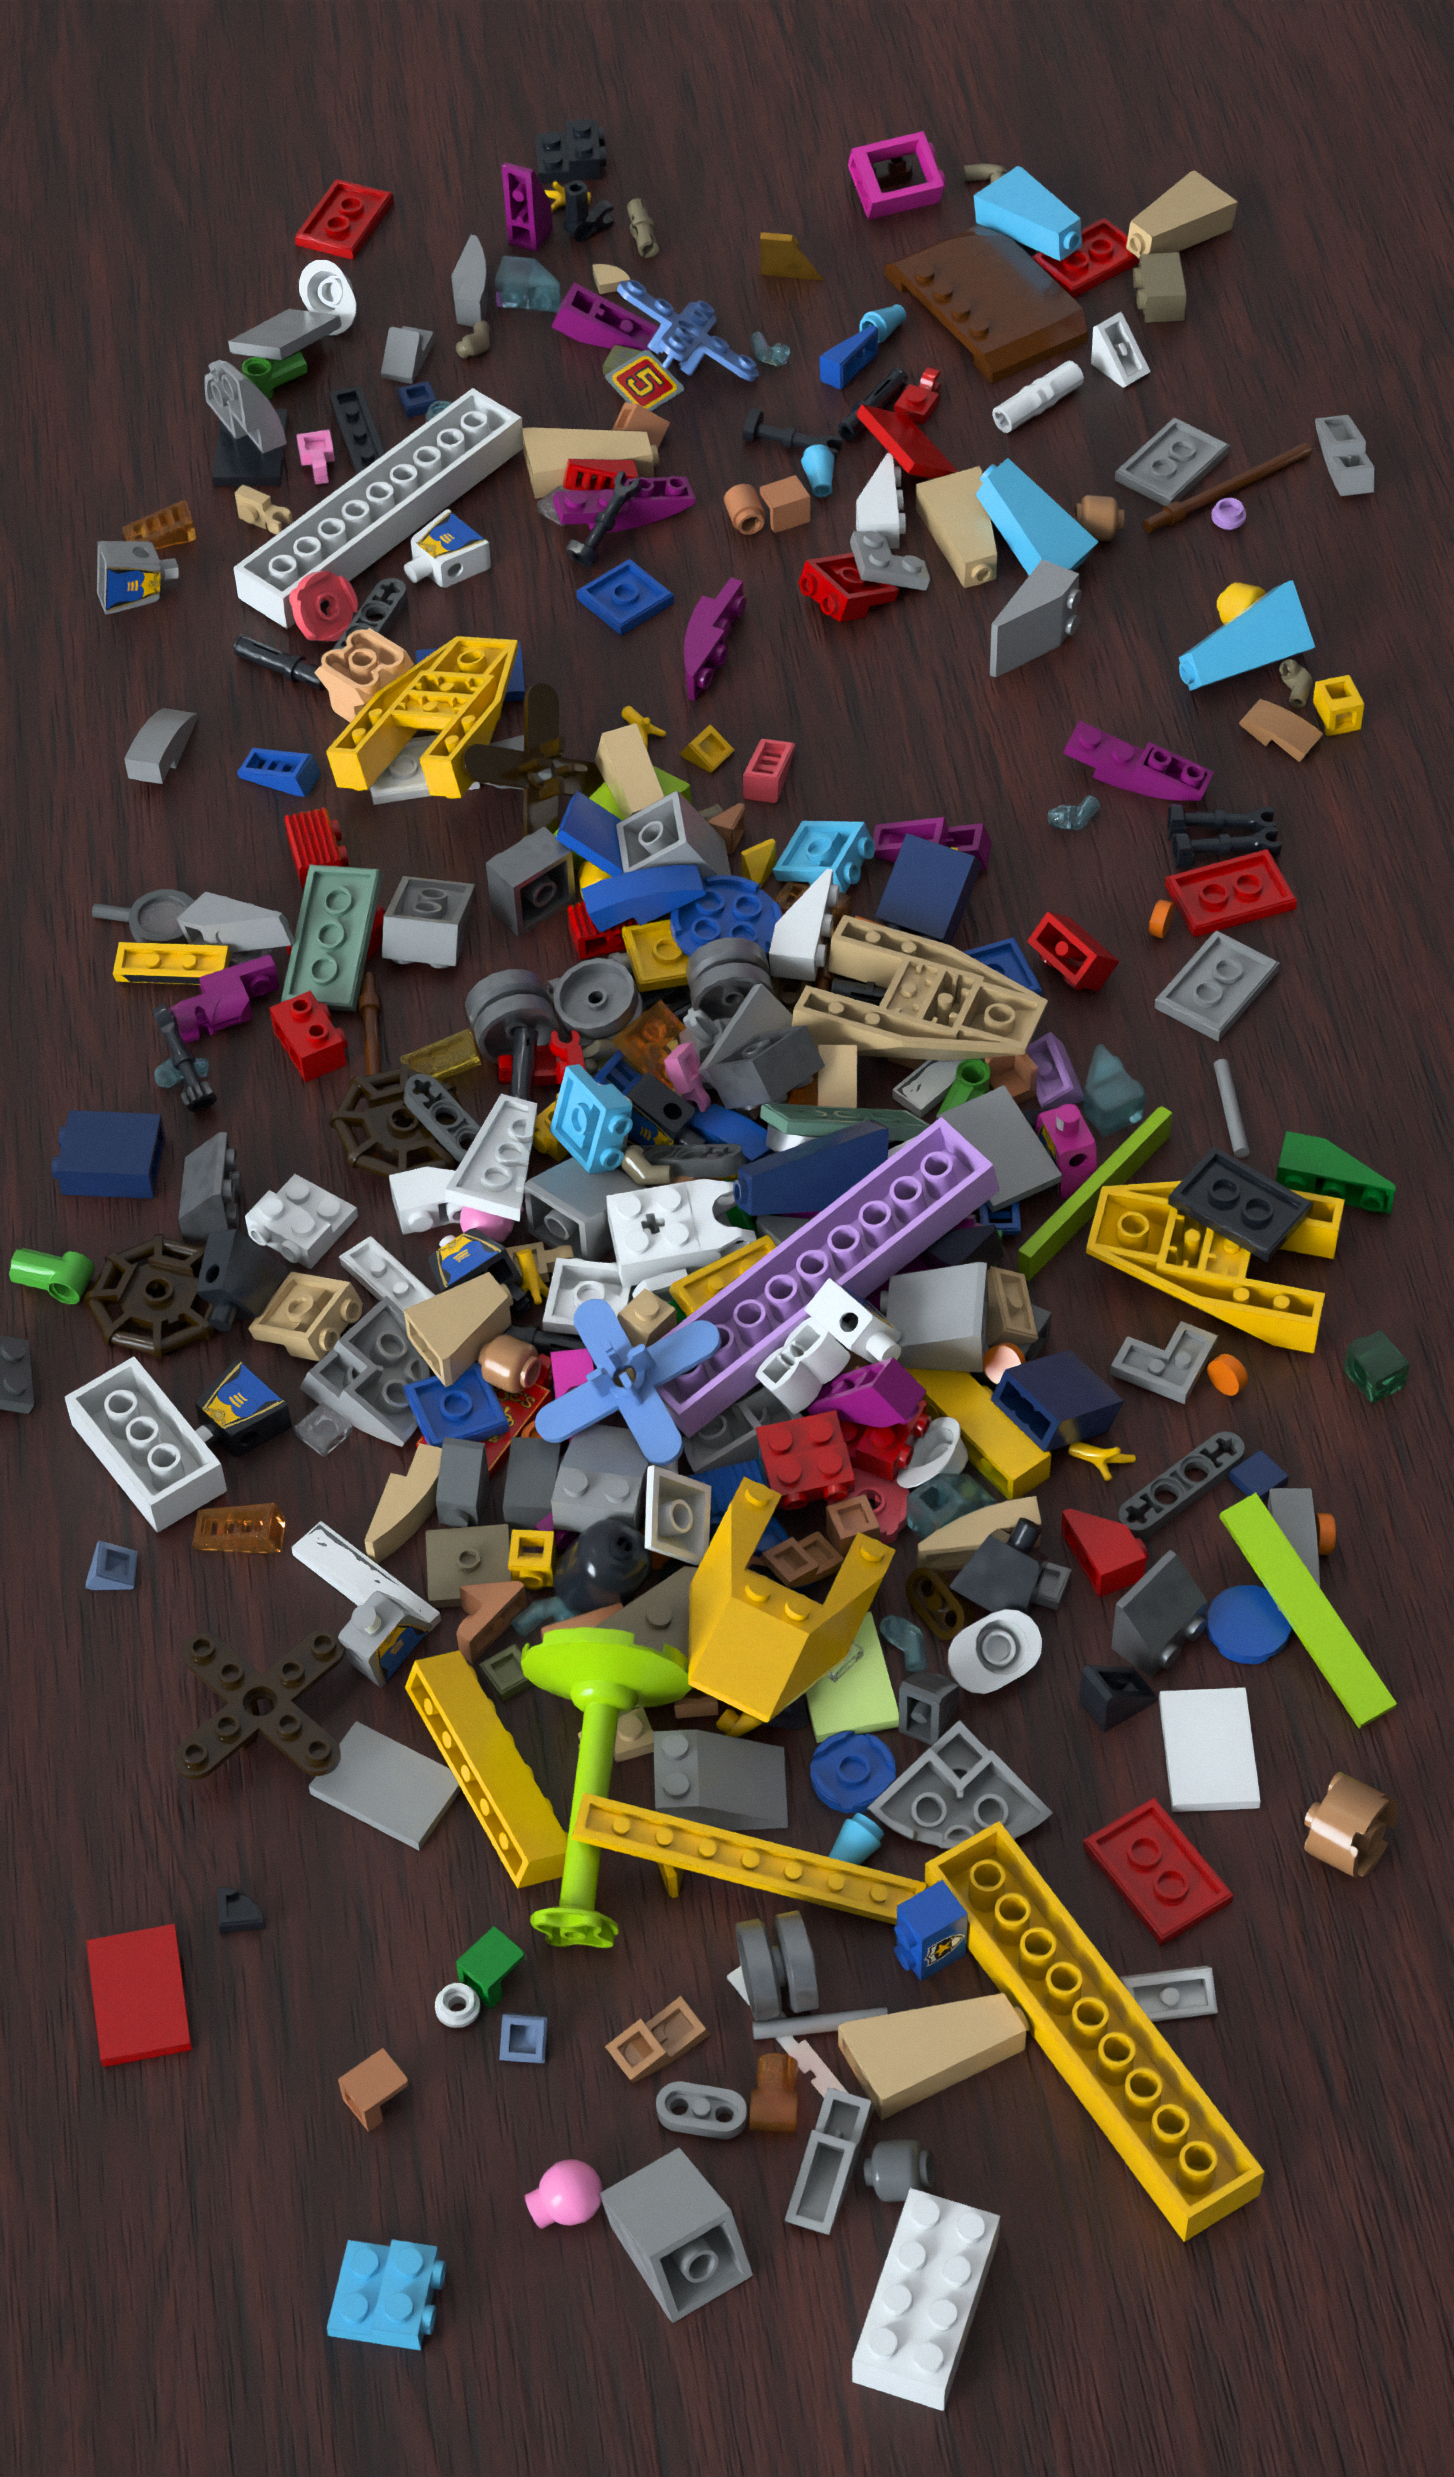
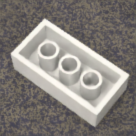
M135 1357L128 1359L65 1396L73 1427L157 1533L227 1491L220 1461Z
M910 2188L852 2360V2382L944 2411L999 2240V2215Z

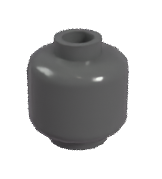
M917 2139L880 2141L873 2150L872 2158H866L864 2162L866 2185L868 2187L874 2186L877 2196L884 2202L906 2201L910 2188L926 2193L927 2188H932L935 2182L933 2154L930 2150H925Z

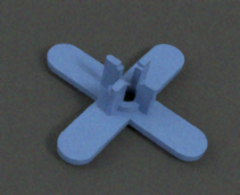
M629 280V282L621 281L618 285L617 291L623 298L661 323L647 347L657 354L659 352L668 354L662 364L665 369H668L673 360L676 359L681 361L679 363L682 366L680 370L692 376L704 355L707 354L747 381L754 382L759 376V372L756 369L757 364L751 358L742 354L740 356L729 349L728 343L723 339L708 335L717 318L713 314L715 312L714 309L706 302L701 300L697 303L689 302L679 315L674 312V308L670 303L660 298L656 300L646 293V288L635 280Z
M601 1299L585 1301L575 1311L573 1321L597 1369L587 1374L586 1378L588 1381L545 1405L538 1412L535 1419L537 1432L548 1442H562L620 1409L646 1459L657 1466L672 1464L681 1456L684 1449V1441L656 1388L714 1356L721 1345V1336L718 1329L709 1321L698 1320L647 1348L644 1344L633 1348L613 1309L606 1301ZM634 1368L637 1372V1377L633 1383L626 1372L618 1374L622 1370ZM617 1375L619 1376L624 1387H619L614 1383V1379Z

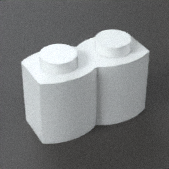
M810 1317L800 1323L790 1333L784 1347L777 1349L763 1361L755 1377L793 1414H797L814 1401L823 1384L834 1379L844 1369L851 1355L830 1332L814 1318Z

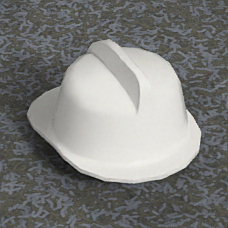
M316 260L308 264L302 271L299 280V292L308 311L340 315L342 326L328 334L339 335L352 325L356 316L357 303L351 282L336 264L328 260Z
M942 1417L931 1421L923 1439L917 1438L913 1445L914 1453L906 1470L900 1468L896 1481L900 1487L911 1488L926 1482L939 1488H946L953 1484L955 1478L965 1468L968 1460L967 1448L960 1437L961 1429L956 1419Z
M1004 1609L994 1612L963 1629L954 1637L948 1652V1665L953 1678L961 1687L972 1693L986 1694L998 1690L1024 1675L1036 1665L1041 1655L1042 1638L1039 1628L1024 1613L1018 1610Z

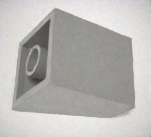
M678 790L616 824L624 873L670 865H697L703 881L705 877L731 875L725 840Z
M572 1157L529 1179L524 1184L528 1232L553 1249L562 1245H572L574 1258L598 1262L613 1247L607 1216L606 1196L647 1189V1187L635 1183L631 1177L617 1168L614 1171L588 1174L577 1160Z
M977 1262L890 1276L889 1291H881L880 1313L885 1315L902 1333L900 1340L897 1342L901 1347V1354L897 1361L904 1368L983 1373L989 1300L987 1263Z
M680 2148L675 2149L599 2193L611 2228L672 2323L753 2276L731 2209Z

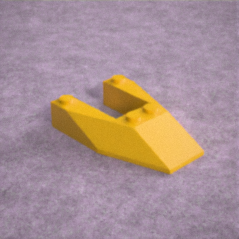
M456 636L377 691L326 750L337 787L350 788L357 791L368 790L418 730L440 733L419 758L429 794L445 796L451 799L462 798L475 781L469 779L464 774L460 762L461 755L471 745L490 744L518 652V640Z
M1182 1181L1102 1186L1086 1247L1087 1254L1273 1346L1314 1353L1325 1293L1247 1279L1246 1275L1251 1258L1249 1251L1168 1204L1169 1195ZM1291 1190L1314 1203L1313 1210L1280 1249L1334 1259L1345 1199Z
M744 1476L689 1586L688 1685L768 1723L844 1662L896 1550L876 1539L857 1532L823 1605L815 1602L805 1595L799 1594L747 1568L782 1494Z

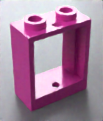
M924 131L852 148L848 168L868 220L940 202L943 189L946 188V179L943 171L937 168L934 146L931 142H927ZM916 153L927 183L882 194L871 164Z

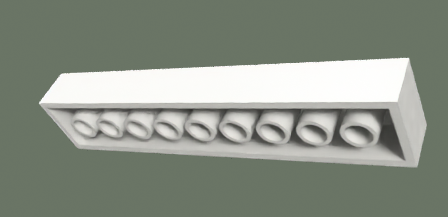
M472 388L233 567L238 598L288 629L296 623L289 595L293 589L297 588L298 583L306 575L318 571H330L337 576H343L348 581H351L523 449L522 417Z

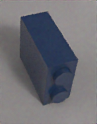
M906 833L875 917L888 928L951 945L982 863L975 856Z
M69 1110L66 1125H61L59 1130L60 1154L59 1156H54L52 1161V1176L54 1179H58L62 1195L154 1199L166 1140L161 1114Z
M1070 1349L1005 1369L990 1399L1044 1453L1108 1432L1124 1402L1115 1391Z

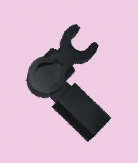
M575 180L565 185L567 216L563 222V228L577 242H584L589 239L592 233L596 232L599 227L608 228L614 224V220L607 214L613 211V206L607 201L597 203L589 211L588 191L584 182Z

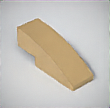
M419 1443L407 1476L390 1474L364 1540L367 1557L376 1564L395 1552L413 1536L434 1511L442 1448Z
M1036 1496L1009 1500L981 1508L959 1517L936 1530L918 1544L917 1568H936L941 1571L963 1569L989 1534L996 1529H1000L1011 1535L1020 1517L1029 1519L1041 1527ZM1040 1533V1535H1039V1537H1038V1539H1037V1541H1036L1034 1547H1039V1546H1040L1041 1533Z

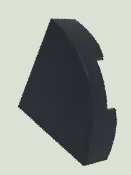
M217 1887L220 1934L265 1929L260 1908L256 1903L239 1893V1890L235 1888Z

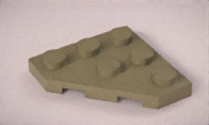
M684 1566L594 1628L617 1629L635 1633L633 1644L650 1647L662 1653L663 1645L668 1644L677 1648L688 1658L689 1586L698 1568Z

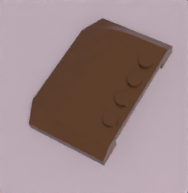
M980 225L884 265V276L901 293L909 289L974 355V366L992 384L1084 344L1088 340V329L1083 307L1013 239Z

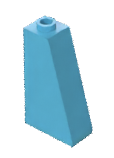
M1019 166L974 195L976 223L1009 236L1011 239L1059 261L1082 247L1080 218Z
M1009 458L998 467L992 464L980 477L979 480L983 484L977 491L976 497L1028 575L1032 573L1042 559L1075 571L1098 544V541Z
M1293 580L1273 588L1179 657V673L1183 682L1188 684L1190 691L1315 648Z

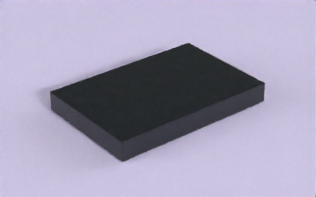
M275 409L286 438L289 419L288 409ZM220 420L212 476L213 485L281 486L285 445L263 454L249 435L235 439Z
M1215 1146L1171 1192L1168 1198L1170 1206L1266 1262L1274 1256L1312 1213L1314 1204Z

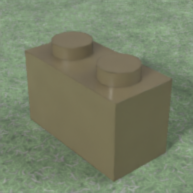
M1179 252L1140 254L1139 268L1133 269L1134 288H1139L1137 289V308L1143 309L1145 323L1184 321L1186 289Z

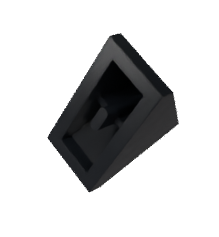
M995 1224L948 1231L923 1251L921 1255L925 1265L931 1270L984 1262L987 1263L988 1271L991 1266L1004 1256V1246Z
M1086 1665L1082 1670L1079 1702L1104 1733L1153 1705L1158 1699L1157 1695L1134 1667Z

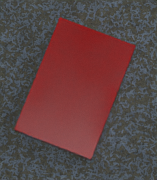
M336 179L295 235L296 245L354 260L394 203L393 193Z
M1106 218L1082 229V247L1063 260L1059 261L1041 252L1031 257L1072 298L1138 264L1140 260L1126 249L1128 235Z
M861 404L856 413L857 417L908 474L936 479L959 472L908 415Z
M1268 849L1165 877V887L1193 938L1215 932L1216 930H1223L1295 910L1297 906L1296 897Z
M1155 1797L1083 1840V1849L1160 1946L1233 1902V1893Z
M175 1924L86 1940L102 2067L192 2050Z

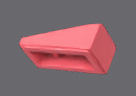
M760 739L743 774V797L745 799L776 803L778 801L795 752L794 743Z

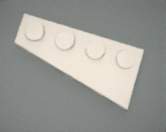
M500 1094L447 1185L445 1201L520 1222L524 1184L527 1179L537 1117V1103Z

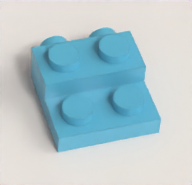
M802 821L772 871L777 881L809 882L811 886L826 869H833V884L839 885V894H845L850 884H857L861 875L860 867L865 859H871L874 856L875 842L871 838L865 822Z
M580 1064L569 1065L565 1069L550 1132L588 1174L614 1171L622 1163L624 1157L621 1151L624 1136L630 1132L633 1126V1121L630 1119L633 1105L613 1084L599 1086Z
M348 2240L327 2325L328 2336L421 2350L424 2334L431 2335L434 2329L436 2306L431 2305L434 2289H442L446 2274V2261H440L438 2246L392 2240L390 2246Z

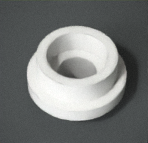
M450 1984L436 1998V2015L446 2026L452 2028L468 2026L477 2018L480 2012L478 1994L474 1989L465 1984ZM457 2003L466 2006L465 2009L458 2012L450 2010Z

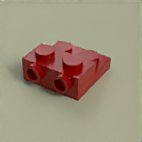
M853 552L806 560L798 581L802 594L810 596L813 600L817 601L824 614L831 615L832 618L839 622L866 618L870 606L895 602L899 592L895 585L861 580Z
M919 1401L917 1404L920 1407L918 1413L906 1424L898 1423L880 1428L839 1420L852 1467L893 1482L900 1468L906 1470L914 1453L913 1445L917 1438L923 1439L927 1434L931 1423V1416L927 1415V1402Z
M836 1410L755 1427L768 1487L782 1494L776 1509L783 1507L785 1510H796L806 1506L810 1501L819 1499L838 1501L847 1497L849 1493L855 1492L854 1473Z

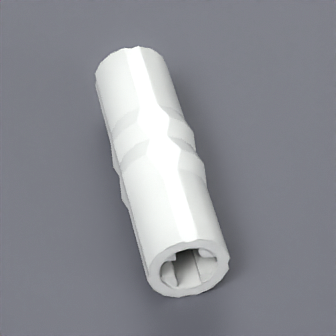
M1066 361L1045 376L1037 378L1031 385L1022 388L1017 394L993 409L992 416L996 426L1003 432L1009 433L1032 417L1040 415L1045 409L1052 407L1058 400L1083 384L1084 377L1081 369L1073 361Z

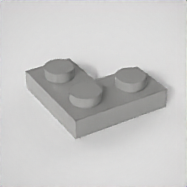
M853 531L850 545L861 580L927 590L930 576L924 560L911 555L904 557L892 555L886 536H882L877 532L867 531L864 533Z
M1180 1321L1165 1350L1127 1336L1111 1365L1110 1375L1185 1404L1217 1345L1218 1335Z

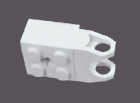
M699 1179L606 1196L608 1222L622 1288L638 1285L644 1279L655 1277L665 1272L686 1269L689 1275L756 1241L755 1231L738 1227H727L716 1220L720 1214L738 1205L733 1195L722 1197L733 1193L734 1182ZM737 1241H744L740 1244H734Z

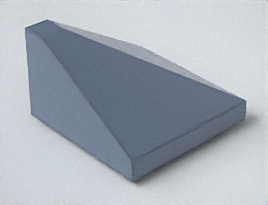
M99 1540L95 1548L85 1588L90 1590L133 1589L135 1587L138 1551Z
M505 2012L502 2015L499 2060L545 2063L548 2017Z

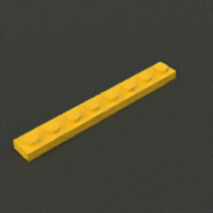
M583 1793L571 1838L583 1843L897 1925V1906L926 1888V1883L588 1793Z

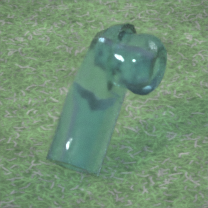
M755 332L750 336L751 346L759 361L777 367L787 363L790 349L786 344L781 347V343H776L772 348L769 346L764 333Z
M1088 795L1078 806L1059 805L1050 809L1047 820L1052 827L1080 830L1100 808V804L1095 797Z
M172 1057L164 1061L154 1071V1080L160 1087L170 1088L183 1080L180 1070H176L173 1066ZM195 1058L194 1066L199 1077H207L209 1060L207 1058Z
M558 1596L543 1598L534 1601L511 1622L514 1629L521 1636L525 1637L547 1618L553 1616L556 1622L575 1617L576 1609L573 1612L568 1610L566 1604Z
M892 1614L884 1617L880 1623V1631L888 1642L904 1651L906 1670L910 1672L924 1670L926 1668V1656L922 1631L911 1622Z

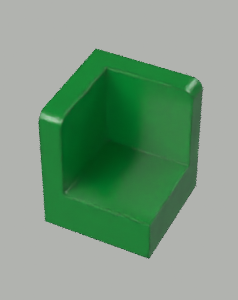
M493 1926L456 1961L459 1982L474 1989L478 1994L479 2000L491 2010L503 1998L501 1981L524 1960V1952Z

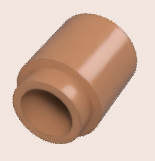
M738 484L730 488L724 496V503L733 526L745 535L757 533L764 526L765 511L756 489L749 484Z

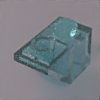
M502 257L495 279L498 307L558 312L561 305L560 282L533 258Z
M1100 1044L1095 1047L1085 1084L1083 1113L1102 1136L1106 1137L1143 1119L1146 1094L1142 1085L1137 1080L1133 1081L1124 1070L1121 1060L1116 1055H1111L1105 1046Z
M939 1473L907 1495V1525L924 1540L936 1530L959 1517L996 1504V1500L969 1474Z

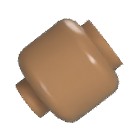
M1086 495L1080 503H1075L1073 519L1097 541L1108 542L1114 538L1116 530L1122 531L1124 510L1118 509V504L1114 497Z
M503 1334L496 1337L491 1343H486L481 1349L478 1359L479 1364L482 1365L483 1379L489 1384L510 1393H519L526 1388H531L536 1383L542 1367V1362L538 1358V1352L532 1344Z

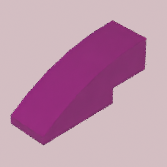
M945 817L875 825L873 834L875 853L873 857L895 863L906 833L949 848H958V851L975 856L982 863L980 870H987L992 842L984 823L949 827Z

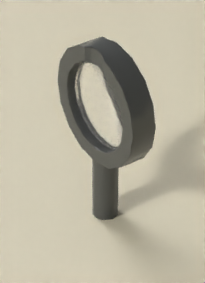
M159 889L140 897L131 908L94 903L92 916L94 918L129 922L130 931L134 940L138 943L186 944L187 940L177 918L194 903V900L184 892L174 889Z

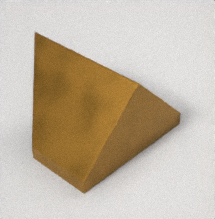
M761 232V275L824 280L799 249L800 242L793 237L794 235Z

